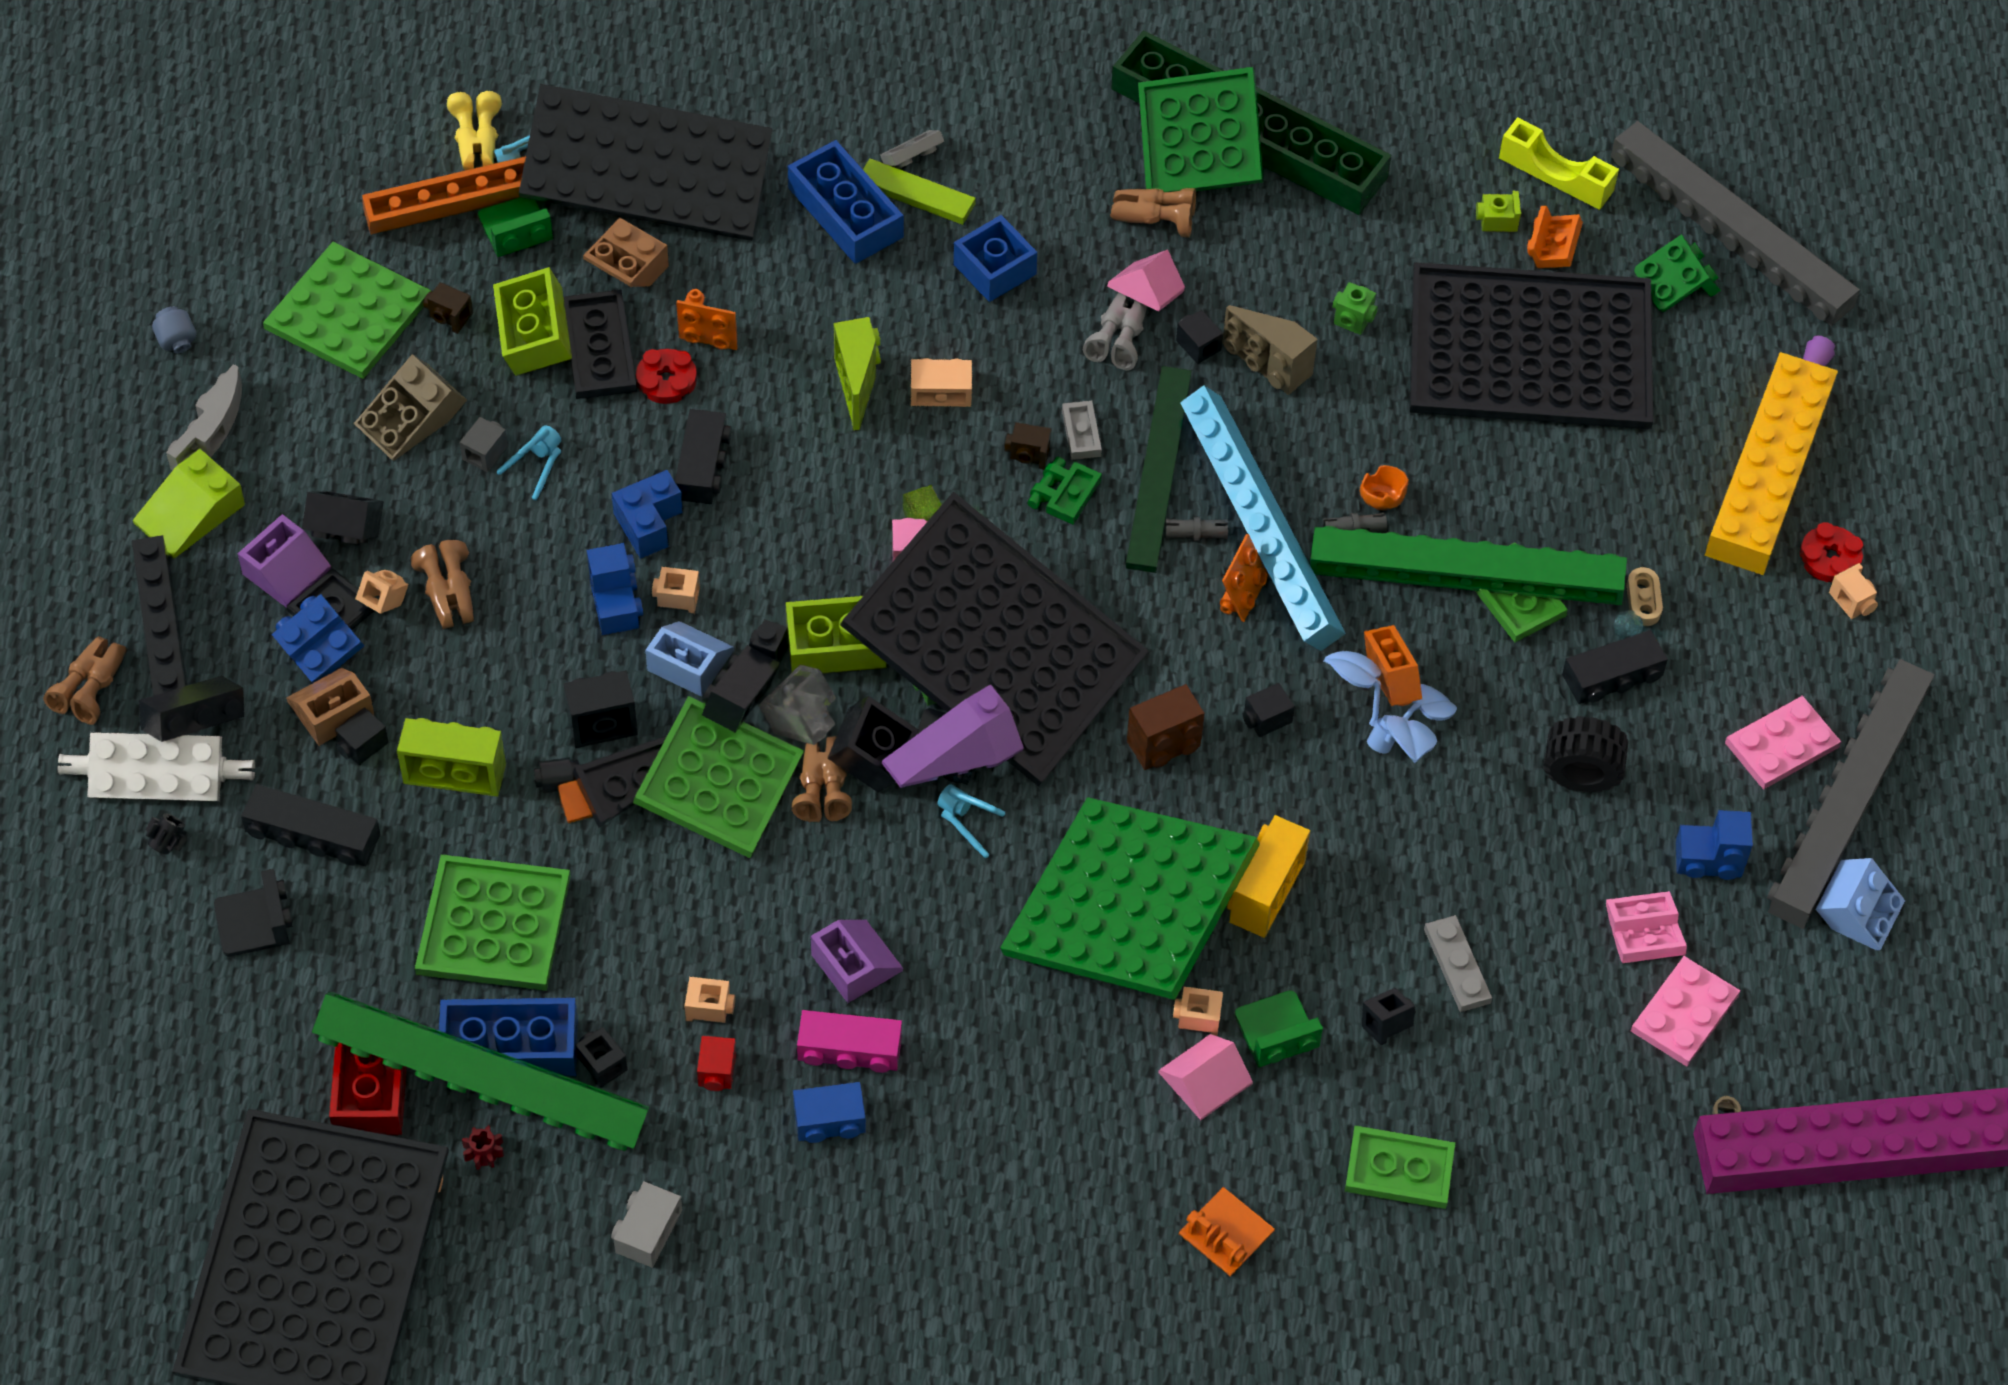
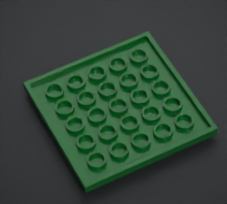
M1087 797L1000 949L1003 955L1175 1000L1260 846L1259 841L1255 836Z

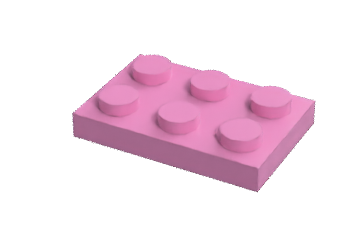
M1801 696L1729 735L1726 738L1725 744L1764 790L1838 749L1841 741L1809 702Z
M1683 956L1632 1025L1631 1032L1687 1067L1738 998L1740 990Z

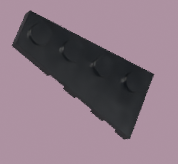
M667 736L574 767V777L598 828L634 805V798Z

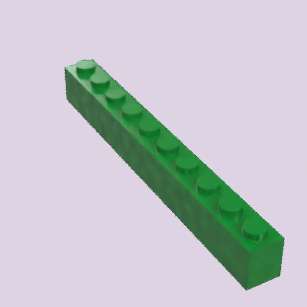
M1334 526L1315 527L1310 566L1314 574L1474 591L1484 589L1494 593H1515L1524 596L1622 605L1627 557H1619L1611 553L1596 555L1588 554L1581 550L1566 552L1557 551L1550 547L1535 549L1526 548L1519 544L1505 546L1495 545L1488 541L1478 543L1464 542L1457 538L1444 540L1434 539L1426 535H1418L1416 537L1403 536L1396 532L1383 534L1369 532L1365 529L1343 530Z
M331 991L325 994L312 1033L319 1035L318 1041L327 1045L337 1047L338 1043L345 1044L351 1047L350 1052L364 1058H370L371 1054L383 1058L382 1064L388 1067L402 1070V1067L406 1066L416 1070L414 1075L424 1080L434 1082L435 1077L448 1082L447 1087L461 1093H466L467 1089L480 1093L479 1099L498 1105L499 1100L511 1104V1110L525 1116H530L531 1112L544 1116L543 1122L558 1128H562L563 1124L575 1127L576 1134L588 1139H594L595 1135L608 1139L607 1145L622 1151H626L627 1147L634 1149L649 1110L647 1105Z

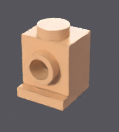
M1860 563L1835 575L1829 591L1830 595L1851 619L1861 614L1867 616L1878 606V603L1875 601L1877 594L1875 587L1870 580L1865 579L1861 574L1863 567Z
M661 567L659 579L654 578L652 586V597H657V606L688 610L689 613L695 614L700 591L699 571Z
M381 570L376 573L366 571L355 599L381 614L402 605L409 584L405 583L401 576L389 570Z
M689 977L684 1005L686 1021L692 1022L695 1019L725 1023L726 1015L733 1014L735 1007V994H730L729 981Z
M1183 987L1182 999H1175L1173 1018L1179 1019L1178 1028L1210 1032L1212 1035L1217 1036L1223 992Z

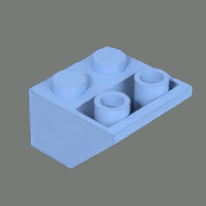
M678 621L661 627L645 650L647 671L702 697L734 651V647Z
M1872 858L1849 859L1840 861L1816 910L1832 930L1872 949L1881 950L1905 900Z

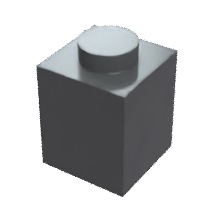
M479 417L459 442L462 460L488 472L508 447L506 429L495 421L490 422Z

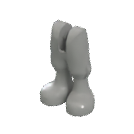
M1118 292L1106 313L1101 315L1102 329L1085 340L1082 349L1084 355L1094 362L1103 361L1110 350L1114 332L1117 329H1121V333L1112 347V363L1119 369L1126 371L1133 369L1138 361V355L1132 340L1133 337L1138 336L1144 329L1142 323L1147 306L1135 300L1131 309L1127 308L1129 297Z

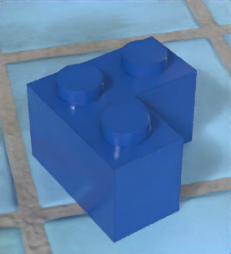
M668 470L611 493L613 514L640 559L668 547L667 527L663 521L683 513L681 491Z
M624 543L587 550L590 585L602 635L638 629V616H643V608L640 597L634 598L633 591L637 590L633 555H626Z
M1718 810L1713 827L1680 825L1676 837L1677 874H1685L1691 878L1703 876H1719V878L1724 880H1731L1736 877L1742 878L1753 846L1751 812Z

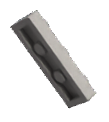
M1456 915L1426 923L1424 931L1459 1011L1463 1012L1491 1004L1492 996Z

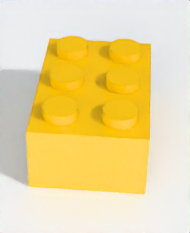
M1274 815L1269 826L1266 824L1262 826L1257 838L1260 846L1228 902L1227 909L1231 910L1229 923L1263 938L1266 937L1305 864L1311 830L1277 815Z

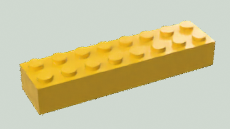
M1782 352L1779 353L1711 532L1704 556L1764 575L1830 397L1838 370Z

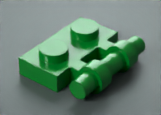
M1056 457L1044 469V476L1040 483H1036L1031 489V497L1027 504L1032 509H1037L1041 502H1048L1046 513L1074 525L1100 484L1102 473L1077 462H1074L1070 470L1064 468L1066 461L1061 457ZM1061 482L1057 490L1051 488L1053 483Z

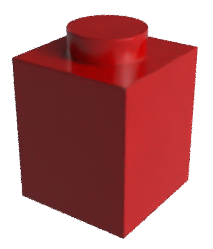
M702 1036L697 1067L698 1086L710 1091L732 1089L736 1060L735 1038Z

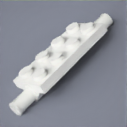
M90 733L88 756L60 754L58 758V763L72 764L71 766H58L59 775H87L88 797L219 801L221 783L225 782L226 779L253 781L255 778V772L242 771V769H255V760H226V757L222 756V737L183 735L161 742L149 734Z

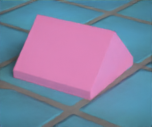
M1168 249L1132 263L1108 281L1107 287L1158 312L1181 295L1185 289Z
M1212 1034L1162 1067L1158 1072L1200 1120L1253 1084L1234 1042Z

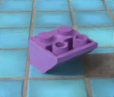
M283 514L237 553L242 574L286 608L331 570V565L307 533Z
M837 920L811 936V955L847 1003L903 971L901 964L867 920Z

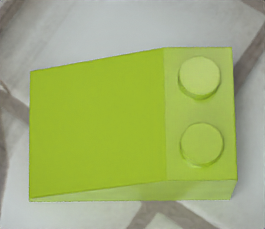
M869 317L834 323V359L853 430L860 429L876 378V365L881 363L877 347L880 346L878 328L872 329Z
M198 449L173 469L133 519V523L148 537L163 535L168 555L174 559L245 505L241 485L204 451Z

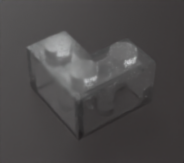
M799 665L758 705L774 734L815 745L824 739L826 733L835 725L827 711V707L836 697L822 672L816 668Z

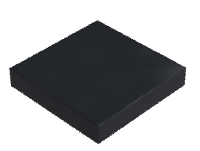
M331 569L287 606L288 612L294 616L301 610L300 605L306 598L310 596L317 597L321 594L351 630L375 611L355 599L359 589L335 569Z

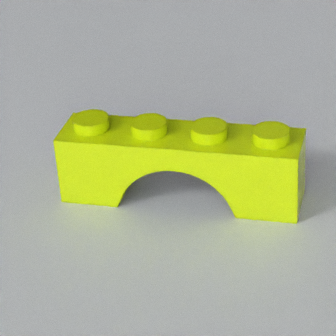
M1518 117L1502 138L1499 159L1598 210L1603 207L1614 192L1619 172L1618 168L1595 156L1585 162H1575L1562 157L1548 144L1542 129Z

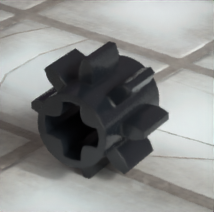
M163 814L159 820L152 817L145 829L148 832L146 834L149 838L148 845L162 854H169L173 849L180 851L187 840L185 836L187 832L183 830L185 824L171 814Z

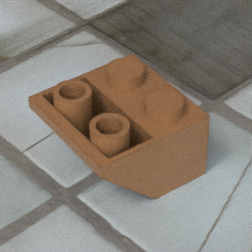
M619 218L583 255L584 260L630 287L651 286L669 267L667 245L622 218Z
M344 668L336 670L286 698L288 704L318 746L335 738V729L364 707L374 715L370 694L355 673Z

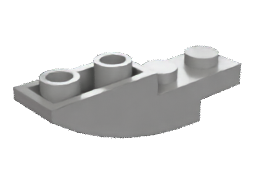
M233 364L226 373H222L215 385L198 399L195 405L198 419L193 420L189 424L187 431L178 440L173 441L166 452L172 471L198 449L204 451L211 458L227 437L237 416L242 396V381L238 366Z

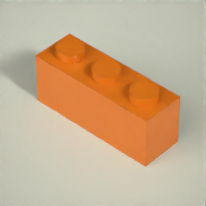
M1395 625L1364 631L1367 657L1382 671L1377 679L1381 682V689L1390 705L1405 706L1413 701L1421 700L1422 693L1418 664Z

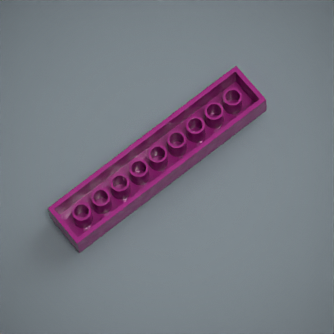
M2008 1088L1699 1116L1693 1134L1706 1193L1714 1194L2008 1166Z

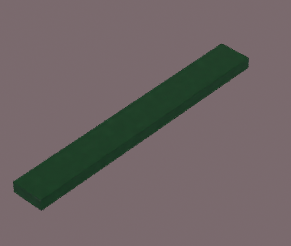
M1166 366L1161 368L1127 554L1126 569L1152 573L1157 571L1185 414L1180 402L1188 397L1192 370Z

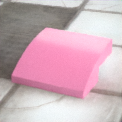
M1670 891L1606 900L1610 925L1622 963L1686 955L1687 945L1678 925L1679 913Z

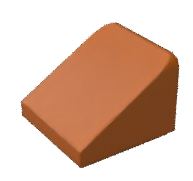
M576 780L558 786L559 799L568 823L593 816Z

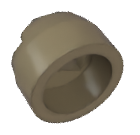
M1723 1096L1715 1102L1713 1115L1719 1114L1718 1110L1734 1113L1741 1112V1106L1735 1098Z

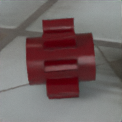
M489 1125L485 1129L473 1127L470 1137L462 1138L463 1147L466 1149L463 1152L465 1162L473 1159L476 1170H479L481 1166L487 1165L494 1168L496 1158L504 1157L503 1148L500 1146L503 1143L502 1135H493Z

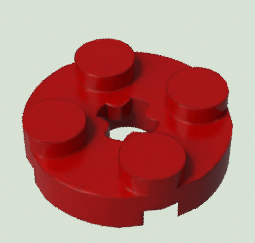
M650 349L646 351L636 369L637 386L640 391L642 390L647 395L648 399L656 403L670 404L682 400V396L688 392L690 394L694 390L697 382L696 367L691 360V355L686 351L675 349ZM670 372L674 376H669L668 380H663L660 374Z
M1823 522L1804 537L1799 552L1800 558L1802 557L1804 568L1810 575L1821 581L1833 582L1835 575L1858 563L1861 564L1863 559V542L1848 530L1833 526L1828 522ZM1826 550L1836 551L1839 557L1836 555L1832 556V558L1827 557Z

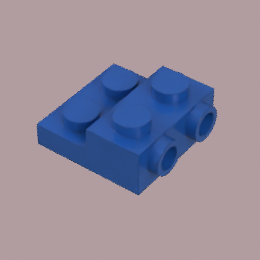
M321 594L317 597L310 596L306 598L300 605L301 610L292 618L290 616L282 618L276 624V631L272 634L312 683L333 673L365 646Z

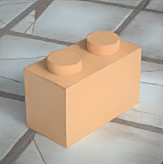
M911 359V406L971 407L972 360Z

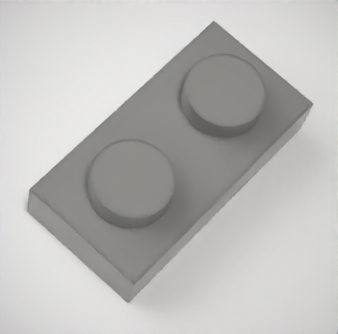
M928 130L880 154L884 164L896 166L897 169L902 168L913 162L912 157L918 154L925 156L936 151V145L944 142V139L939 130Z
M1092 401L1062 404V415L1071 460L1101 457L1102 448Z

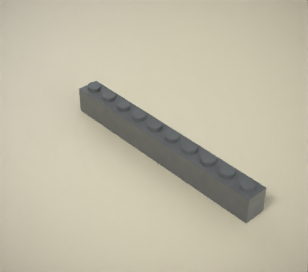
M1636 121L1614 139L1610 157L1614 159L1617 165L1626 168L1635 175L1639 182L1648 185L1656 191L1661 199L1669 201L1679 209L1682 215L1691 218L1706 233L1712 234L1721 241L1728 250L1734 251L1742 257L1750 267L1756 268L1768 277L1772 284L1778 285L1785 290L1794 301L1803 304L1811 310L1815 317L1824 320L1832 327L1855 307L1860 289L1642 123Z
M1899 659L1894 669L1888 667L1881 681V685L1885 686L1882 693L1876 690L1868 708L1873 709L1869 716L1863 714L1856 729L1857 732H1860L1858 738L1851 737L1843 753L1848 756L1845 763L1838 761L1831 778L1835 782L1832 787L1826 784L1818 802L1822 803L1820 810L1813 809L1805 826L1810 828L1808 833H1800L1793 847V850L1797 852L1794 859L1787 857L1781 869L1780 875L1784 876L1781 884L1775 881L1767 896V899L1772 901L1768 913L1801 929L1805 928L1918 712L1935 674L1902 659Z

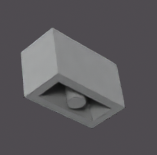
M643 1181L639 1191L632 1192L626 1207L628 1212L624 1220L619 1219L615 1224L611 1238L614 1239L615 1253L653 1268L682 1212L681 1196Z

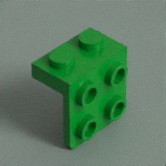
M518 197L484 208L478 212L479 221L497 258L553 239L551 217L547 209L540 210L533 199Z
M1682 234L1636 265L1634 269L1638 278H1651V299L1661 312L1667 311L1700 287L1710 297L1721 291L1715 282L1719 279L1717 273L1710 264L1705 266L1701 260L1705 255L1696 242L1690 244Z
M1292 990L1238 1007L1235 1010V1019L1258 1068L1320 1047L1323 1027L1318 1017L1311 1020L1308 1019L1297 994Z

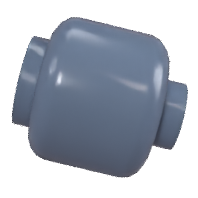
M175 306L159 311L155 316L156 319L153 321L152 329L160 347L163 350L174 351L177 354L190 349L191 343L196 338L197 331L187 311L178 309Z

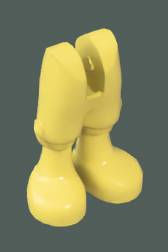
M485 91L476 98V113L479 125L477 131L473 129L472 124L473 102L471 97L466 93L456 92L447 99V109L459 121L460 125L454 138L458 142L464 170L474 169L475 154L473 153L475 152L482 153L480 154V159L483 166L494 164L495 141H497L498 134L491 124L493 117L502 106L501 97L496 92Z

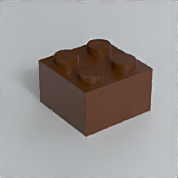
M1187 684L1129 708L1127 742L1144 770L1153 766L1156 768L1162 767L1170 759L1181 754H1192L1201 746L1205 713Z

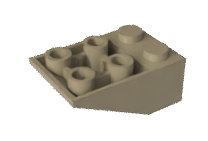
M1231 305L1226 307L1222 344H1224L1229 353L1238 355L1251 370L1261 373L1274 388L1281 389L1287 395L1313 375L1318 340L1316 337L1294 321Z
M412 354L354 422V425L394 461L448 423L467 399L428 363Z

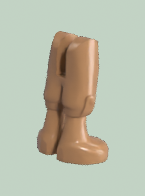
M1156 188L1115 191L1114 204L1110 214L1113 220L1146 224L1168 220L1176 224L1180 236L1190 238L1192 215L1195 214L1196 208L1195 188H1184L1175 192H1164Z
M445 540L440 543V553L448 573L447 580H444L441 574L439 559L434 545H426L415 551L410 558L411 566L415 571L426 572L428 580L425 593L431 599L442 628L454 627L452 620V610L457 609L458 614L461 615L463 624L474 622L469 589L471 580L461 571L460 563L465 561L469 555L467 545L459 540Z
M99 636L95 638L80 656L70 664L69 676L46 691L43 697L45 704L59 714H65L71 706L72 712L78 720L89 725L95 724L101 714L99 705L95 700L97 692L109 686L113 681V677L127 652L126 646L114 642L108 648L107 639ZM87 679L85 685L74 694L79 684Z
M837 736L826 738L825 752H820L818 738H807L803 768L799 776L802 786L806 789V793L796 796L792 801L793 814L801 820L808 822H819L821 820L820 790L823 784H825L827 791L824 800V813L829 821L843 819L852 810L851 797L840 790L844 785L847 773L844 769L827 759Z

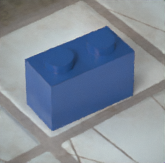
M860 1082L793 1090L799 1141L806 1140L810 1143H817L828 1137L840 1136L848 1139L854 1138L860 1133H866V1119Z

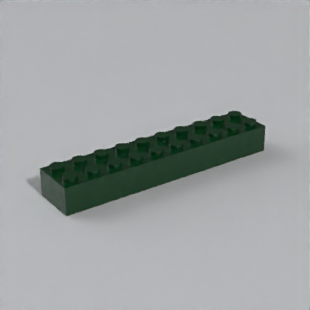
M1143 30L1114 64L1111 89L1140 104L1139 82L1224 70ZM1256 87L1262 166L1359 215L1387 180L1392 155Z

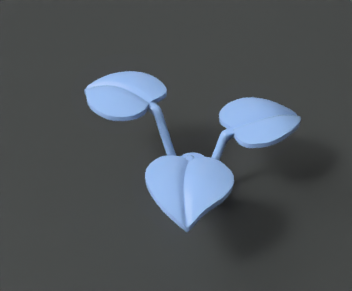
M1351 651L1332 653L1326 656L1323 661L1330 664L1342 678L1354 686L1361 688L1374 686L1373 713L1369 722L1374 728L1367 739V743L1376 752L1389 753L1396 741L1411 760L1416 763L1423 755L1435 747L1437 738L1423 723L1415 720L1408 721L1410 716L1420 709L1427 718L1442 721L1451 718L1457 710L1456 705L1451 703L1441 692L1430 686L1420 684L1422 699L1413 701L1412 703L1414 704L1403 717L1384 715L1382 718H1378L1381 682L1377 678L1382 673L1381 669L1368 657Z

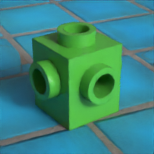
M1349 282L1343 292L1339 291L1332 305L1336 309L1334 324L1361 335L1368 322L1372 323L1378 310V306L1374 305L1376 293L1364 286H1358Z

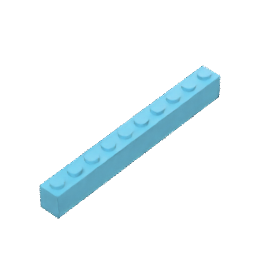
M1203 385L1180 402L1247 533L1250 535L1303 641L1322 651L1346 633L1225 402L1220 395Z

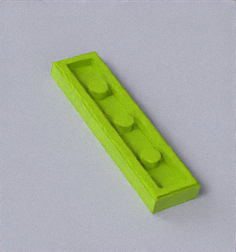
M871 158L863 168L864 172L887 197L963 225L975 206V197Z

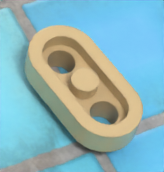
M1636 568L1629 574L1627 581L1630 616L1639 625L1651 626L1659 621L1663 610L1659 577L1649 568ZM1638 585H1644L1646 588L1641 589ZM1641 611H1647V612H1649L1650 614H1645V613H1642Z

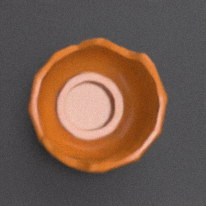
M1382 465L1374 475L1365 474L1360 485V495L1367 505L1377 510H1389L1398 507L1403 502L1407 493L1409 479L1406 473L1399 468Z

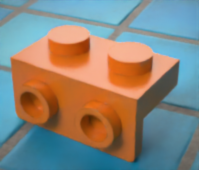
M1547 206L1540 207L1538 217L1534 219L1532 238L1529 239L1527 244L1528 254L1533 258L1537 268L1571 267L1583 224L1579 214L1551 216Z

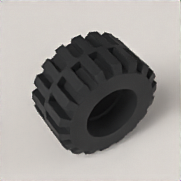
M1577 716L1576 718L1569 717L1565 718L1564 721H1558L1549 729L1544 771L1552 781H1556L1558 785L1567 787L1570 790L1588 793L1611 790L1614 786L1621 784V780L1624 779L1629 745L1625 732L1620 731L1621 728L1594 717Z

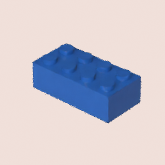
M837 140L788 165V189L855 264L904 238V215Z
M575 998L440 1000L439 1031L564 1076H576L577 1053L575 1044H577L578 1013Z

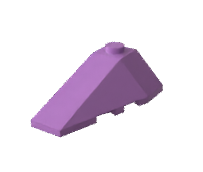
M990 684L962 701L883 759L882 764L899 787L902 788L937 780L939 776L952 773L960 775L968 773L970 769L998 766L1023 751L1024 747L1010 708Z

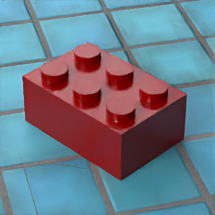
M338 1043L334 1052L329 1113L331 1124L384 1135H402L407 1067L403 1066L402 1070L388 1067L382 1064L383 1058L371 1054L370 1058H364L351 1053L350 1046Z

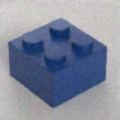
M1000 215L954 242V266L991 302L1037 274V251Z

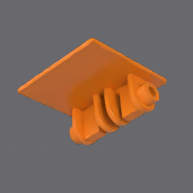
M692 289L687 294L685 301L677 300L680 339H685L690 343L699 342L714 345L719 349L737 350L736 312L704 306V294L698 289Z
M1249 534L1245 535L1222 580L1226 592L1220 600V610L1223 613L1231 614L1232 612H1237L1243 622H1245L1250 610L1253 609L1255 600L1262 586L1266 584L1268 577L1267 570Z
M1222 1187L1199 1212L1193 1210L1186 1219L1188 1223L1182 1228L1179 1235L1231 1277L1275 1231V1228Z

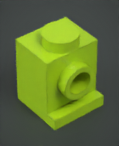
M1513 191L1512 195L1483 194L1482 202H1477L1476 220H1481L1482 231H1518L1521 216L1519 191Z

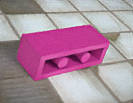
M802 1010L797 1041V1059L813 1066L827 1063L837 1064V1066L843 1069L865 1067L879 1073L888 1072L889 1070L897 1071L902 1039V1020Z

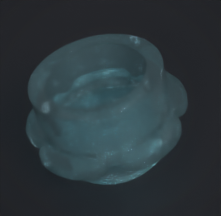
M1633 610L1628 612L1622 611L1616 616L1613 629L1614 633L1620 636V639L1639 634L1643 630V621L1640 616L1635 615L1636 612Z

